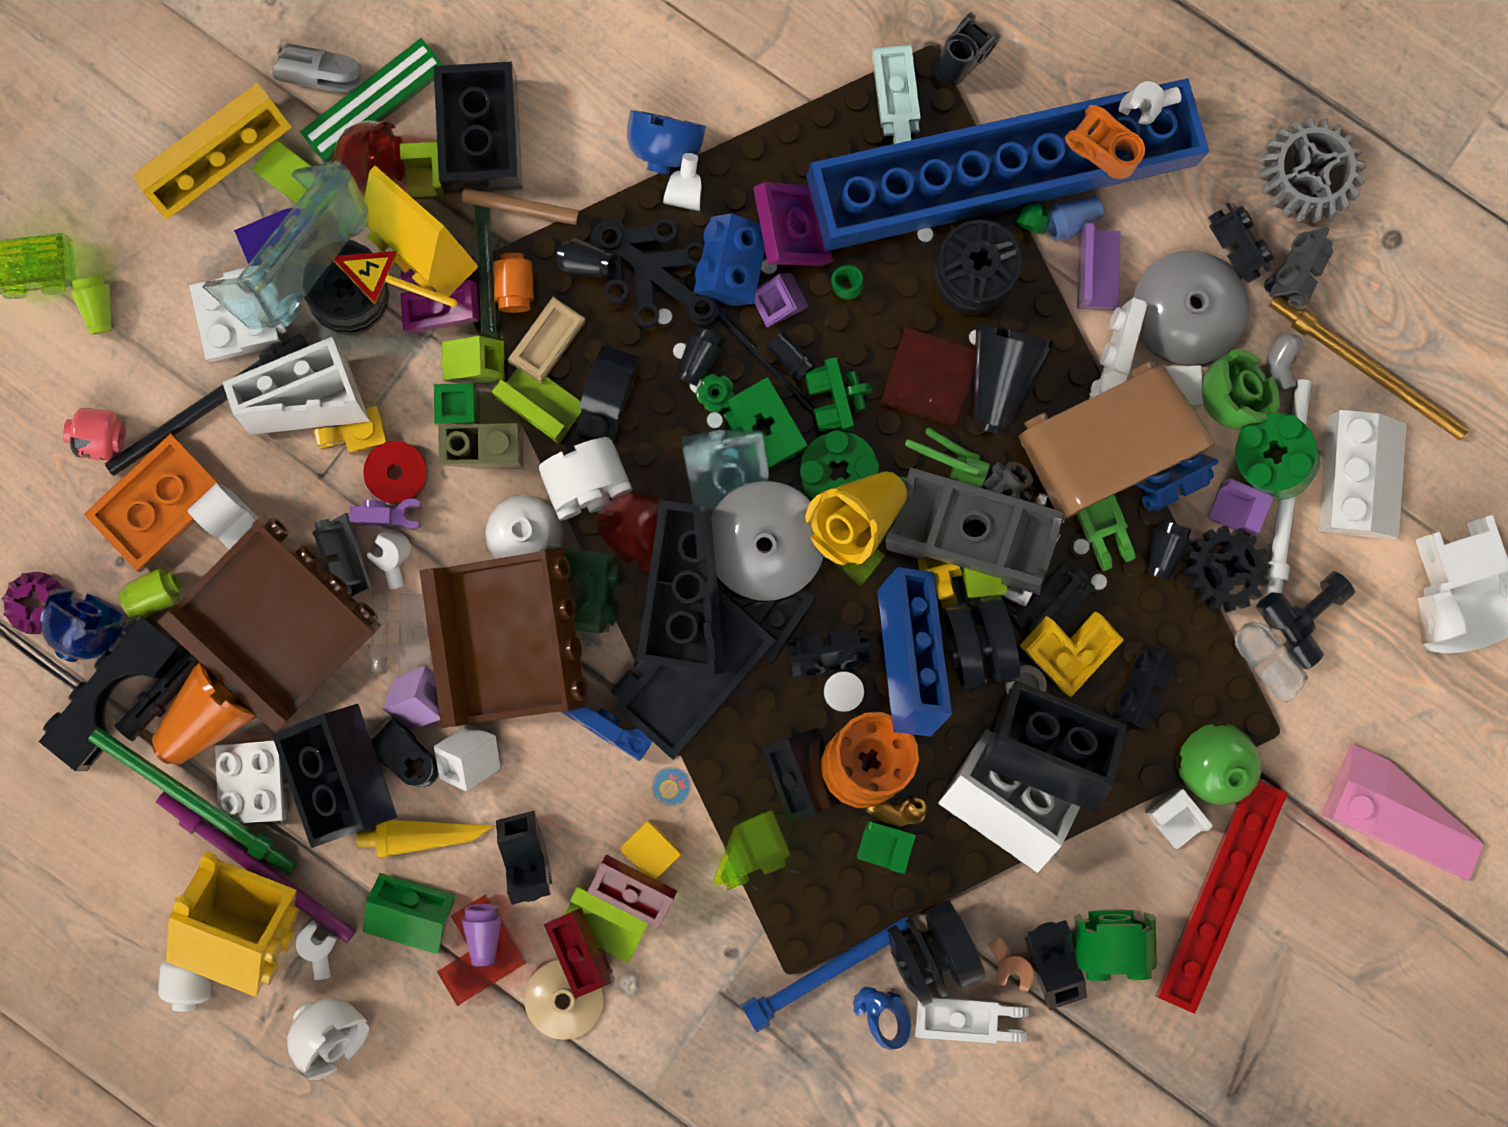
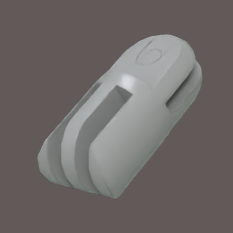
M290 43L284 44L272 71L274 78L281 82L334 92L352 91L360 83V67L353 58Z

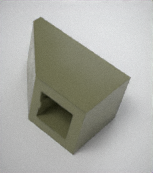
M518 423L438 425L439 465L484 470L523 469V430Z

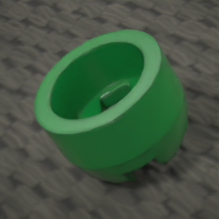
M1037 202L1029 203L1020 211L1015 223L1028 231L1044 235L1049 225V211Z
M851 265L842 266L836 269L832 275V287L840 299L848 301L861 294L864 282L862 273L858 268ZM847 278L851 289H846L842 280Z

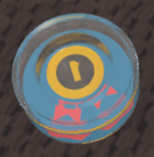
M663 768L653 778V795L663 805H680L687 800L691 793L692 784L690 777L681 768Z

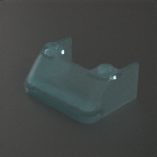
M340 161L295 169L291 175L307 191L238 278L206 281L202 286L203 289L248 329L274 328L279 325L285 327L290 324L299 313L297 306L351 236H357L367 226L369 220L366 216L369 209L352 173Z

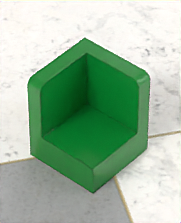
M473 383L434 384V424L436 426L480 424L479 390Z
M867 820L857 858L905 874L916 835Z

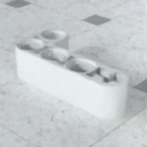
M219 483L212 486L187 510L204 530L217 537L229 550L253 526L252 524L259 519L234 492Z

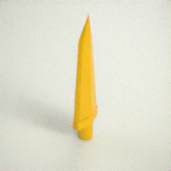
M389 820L376 825V831L356 832L357 848L376 847L377 858H388V856L473 842L496 825Z

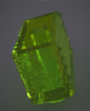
M56 233L0 240V294H2L3 298L21 299L27 297V292L41 290V293L48 295L62 294L66 292L65 287L73 286L72 282L77 280L73 240L66 234Z

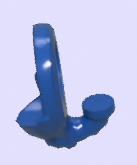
M865 986L854 996L853 1012L859 1016L867 1011L870 1032L881 1047L888 1050L903 1047L910 1036L911 1024L906 1008L900 1002L901 995L893 992L884 993L877 991L875 988ZM884 1009L890 1010L897 1020V1034L892 1040L886 1039L879 1028V1016Z

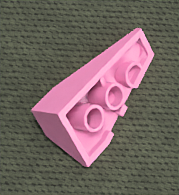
M1350 744L1321 817L1469 881L1484 844L1390 760Z

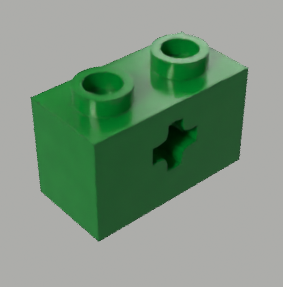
M768 377L727 400L729 411L724 414L725 419L735 435L742 432L749 444L743 449L754 468L761 466L765 474L802 454L807 449V443ZM759 419L764 424L772 423L769 436L766 437L763 432H754Z

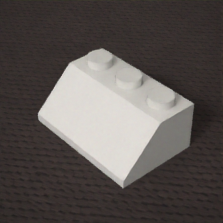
M1338 410L1327 417L1319 532L1399 539L1407 423L1379 413Z
M986 729L951 779L938 804L1038 873L1062 846L1080 807L983 768L982 766L992 736V732Z

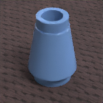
M1093 195L1051 205L1049 209V225L1046 229L1049 236L1054 241L1060 239L1067 241L1079 233L1086 223H1093L1098 218L1103 217L1104 209L1100 199Z

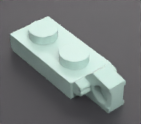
M911 44L872 49V60L880 125L883 128L884 136L893 135L894 144L910 141L911 133H919L920 123Z

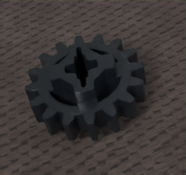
M1228 526L1218 528L1217 532L1210 529L1202 533L1203 539L1197 538L1190 543L1196 552L1191 551L1184 554V559L1191 563V567L1182 570V574L1192 576L1193 579L1186 588L1187 590L1198 589L1200 592L1196 598L1198 603L1209 599V610H1217L1222 604L1225 613L1235 611L1236 606L1240 609L1251 606L1250 599L1256 600L1262 596L1261 591L1257 587L1269 584V580L1261 575L1262 571L1270 569L1271 566L1268 563H1261L1260 557L1267 551L1265 548L1255 550L1253 547L1257 540L1255 536L1246 540L1243 539L1244 533L1242 528L1234 530L1231 534ZM1224 544L1218 553H1208L1214 545ZM1235 585H1244V588L1239 593L1229 594Z

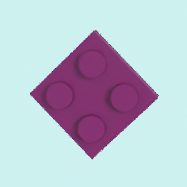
M763 182L753 187L768 264L824 266L833 262L831 250H825L809 186Z

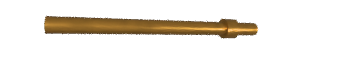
M1281 295L1272 298L1268 306L1292 322L1291 327L1303 336L1309 334L1459 441L1467 434L1469 430L1467 426L1316 321L1318 316L1306 308L1301 310L1291 307L1288 304V300Z

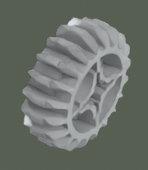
M1310 117L1303 121L1302 126L1296 120L1288 125V131L1280 128L1275 133L1276 140H1269L1265 146L1268 153L1263 154L1260 158V163L1266 168L1259 172V178L1270 181L1262 188V193L1274 192L1276 196L1270 201L1271 206H1276L1282 202L1285 205L1282 210L1283 216H1288L1295 210L1297 222H1302L1308 214L1312 223H1318L1322 219V215L1328 220L1333 219L1337 215V210L1345 212L1350 207L1349 200L1354 201L1360 195L1356 187H1361L1365 183V177L1360 175L1359 172L1366 168V162L1355 159L1362 153L1363 147L1351 148L1349 144L1354 140V134H1349L1343 138L1340 135L1342 124H1337L1333 130L1328 129L1329 123L1327 118L1322 119L1317 127L1313 118ZM1315 145L1326 149L1329 154L1320 152ZM1293 147L1296 153L1293 157L1296 167L1290 173L1285 174V155L1287 150ZM1308 165H1310V169L1312 166L1316 169L1324 167L1316 176H1314L1315 171L1312 175L1308 171L1301 173ZM1335 167H1339V185L1336 192L1332 194L1329 188L1332 184L1329 173ZM1294 187L1304 188L1310 196L1300 193Z

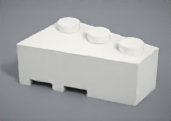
M333 336L222 382L233 415L249 435L370 422L348 360Z

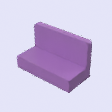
M1086 223L1081 230L1079 236L1077 309L1115 310L1118 307L1121 231L1094 230V223Z

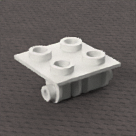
M274 741L215 745L218 808L239 823L287 820V812L291 811L288 808V793L283 792V788H289V784H283L282 776L286 775L285 772H282L283 766Z

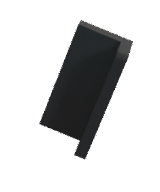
M818 727L761 748L789 823L815 815L842 803L829 791L822 777L821 759L826 744Z

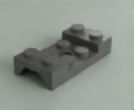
M910 467L906 481L907 500L887 534V550L925 561L926 557L1000 578L1001 584L1040 595L1061 531L1064 512ZM970 520H979L985 524L987 529L979 537H970L964 532L963 527Z

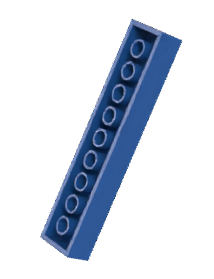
M1189 78L1159 84L1163 91L1177 87L1181 93V102L1162 107L1159 115L1149 125L1138 123L1141 117V110L1139 108L1131 109L1128 116L1119 112L1121 100L1130 92L1128 91L812 162L806 178L825 250H834L1017 208L1029 203L1043 202L1195 167L1209 153ZM1097 105L1102 107L1115 120L1143 140L1145 154L1134 173L1129 177L1115 179L1109 176L1090 160L1074 152L1066 143L1065 136L1069 131L1075 130L1086 117L1085 110L1088 106ZM1115 150L1116 156L1120 160L1132 161L1126 151Z

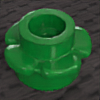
M710 374L701 380V386L696 390V397L698 402L703 404L707 411L720 412L722 409L728 408L727 400L735 396L732 392L734 386L732 381L726 376L718 377L716 374ZM717 389L720 393L718 396H713L712 391Z

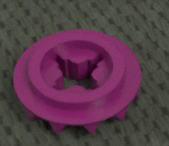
M42 572L21 573L20 577L8 583L9 587L6 594L1 599L4 602L3 615L9 620L13 628L26 634H42L56 627L62 620L66 611L67 599L62 585L54 577ZM36 591V598L48 603V607L34 608L33 614H30V607L20 603V599L31 598L33 592Z

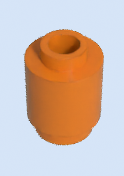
M522 253L501 254V260L493 262L494 301L498 302L499 311L516 313L530 310V302L534 300L532 261L524 259V254Z

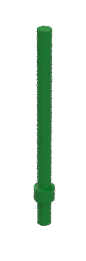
M99 727L89 737L88 740L249 848L247 853L259 861L263 858L287 875L297 865L298 862L272 845L274 842L272 839L261 832L257 835Z

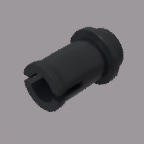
M785 331L777 334L766 347L790 371L789 376L791 378L796 377L801 381L805 378V373L812 371L816 367V364L812 361L814 356L811 353L806 355L787 336Z

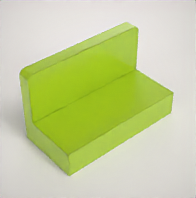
M518 368L507 382L501 379L492 391L496 399L558 444L574 425L581 413V408H579L581 401L548 377L540 384Z
M581 884L578 885L570 899V904L565 914L582 908L597 943V948L624 962H629L648 923L587 893L589 888Z

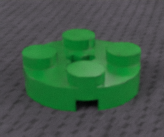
M835 430L819 436L807 447L801 459L800 477L805 493L813 500L819 493L878 474L879 464L874 451L865 440L855 434ZM842 461L848 465L846 472L850 476L846 480L841 477L836 481L832 480L829 477L832 470L828 466L832 462L840 464Z

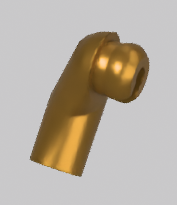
M912 797L896 805L885 801L875 807L867 808L866 812L891 828L901 830L922 822L926 817L928 808L922 798Z

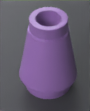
M475 904L467 906L465 908V916L461 918L471 964L474 966H489L496 963L495 956L502 915L498 914L497 905Z

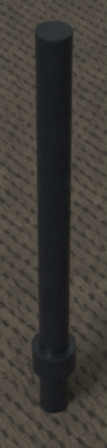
M298 333L276 349L270 347L258 355L260 358L258 361L236 376L306 348L309 345L302 334ZM223 384L104 463L110 474L115 476L151 452L170 433L175 436L227 401L228 398Z

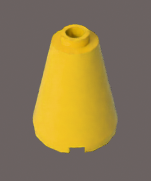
M881 472L819 493L808 504L805 515L806 524L810 522L814 534L810 536L813 544L826 558L840 565H846L848 562L858 565L866 561L876 551L907 500V489L904 482L892 472Z

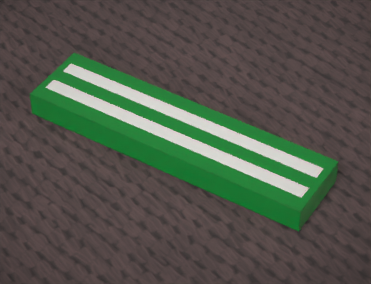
M420 38L302 129L300 133L322 161L328 164L434 81L433 66H442L443 64L424 40Z

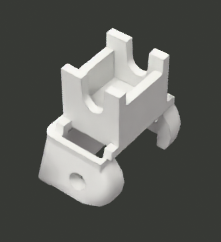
M1493 515L1468 522L1467 526L1471 536L1448 544H1444L1440 532L1415 539L1431 585L1424 588L1423 597L1417 598L1420 612L1421 641L1428 651L1441 654L1463 653L1484 648L1508 638V557Z

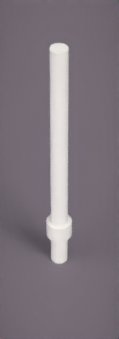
M1298 379L1296 380L1291 415L1298 417L1306 425L1312 381ZM1296 497L1279 500L1270 562H1266L1270 564L1271 568L1265 570L1264 577L1269 580L1265 596L1271 592L1282 593L1283 582L1288 581L1290 565L1286 564Z

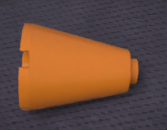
M198 662L152 737L153 752L159 760L166 764L181 765L251 722L257 715L203 664Z

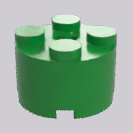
M1282 413L1266 414L1268 420L1254 425H1247L1240 431L1235 447L1236 464L1248 486L1273 496V500L1290 499L1303 493L1317 475L1320 467L1319 450L1312 432L1298 417ZM1281 450L1282 454H1284L1281 458L1282 462L1275 464L1272 459L1273 452Z
M1125 909L1088 911V919L1083 920L1081 914L1075 915V956L1078 968L1086 971V979L1091 981H1107L1111 979V974H1127V978L1131 980H1148L1152 978L1151 970L1157 967L1156 917L1153 914L1144 912V920L1134 918L1133 910Z

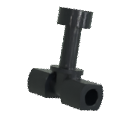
M1332 571L1320 582L1322 592L1303 609L1297 606L1292 607L1282 593L1276 592L1266 595L1256 605L1257 610L1268 626L1272 629L1280 630L1287 641L1284 643L1283 648L1298 668L1308 670L1316 665L1324 656V653L1311 636V633L1316 629L1313 620L1333 602L1337 605H1343L1355 594L1352 584L1336 571Z

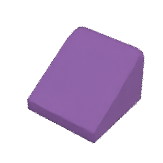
M791 273L778 274L756 290L754 304L766 327H771L808 307V303Z

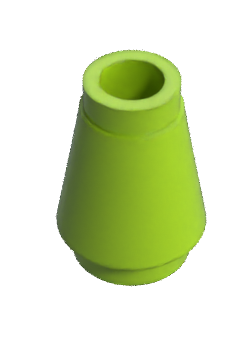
M92 276L73 281L74 291L70 293L88 328L89 335L112 331L110 284H105L104 276Z

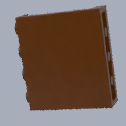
M265 514L252 524L253 526L157 622L276 733L376 633L381 624L376 621L378 616L369 605L362 601L358 603L347 593L349 588L341 578L333 573L328 575L318 565L320 562L318 557L309 548L303 545L299 547L289 537L290 531L280 520L275 517L270 519Z
M564 548L539 550L540 552L450 567L419 570L442 728L587 708L586 697L588 688L585 679L582 677L580 664L582 647L580 640L576 636L574 622L576 606L570 595L568 581L570 565L565 557Z

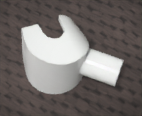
M1145 81L1122 98L1119 112L1128 116L1131 109L1139 108L1141 110V117L1138 123L1149 125L1159 115L1162 107L1181 102V93L1177 87L1163 91L1155 82Z
M693 153L683 154L681 170L674 172L669 179L664 195V204L700 211L702 184L700 176L696 174L697 155Z
M389 528L378 534L375 543L380 547H377L373 553L368 552L367 558L378 568L384 570L389 589H396L404 586L399 565L408 559L411 546L408 538L403 533Z
M312 918L298 934L296 949L302 958L312 961L315 980L327 979L331 977L327 955L331 952L337 936L330 932L325 939L318 940L314 933L319 923Z

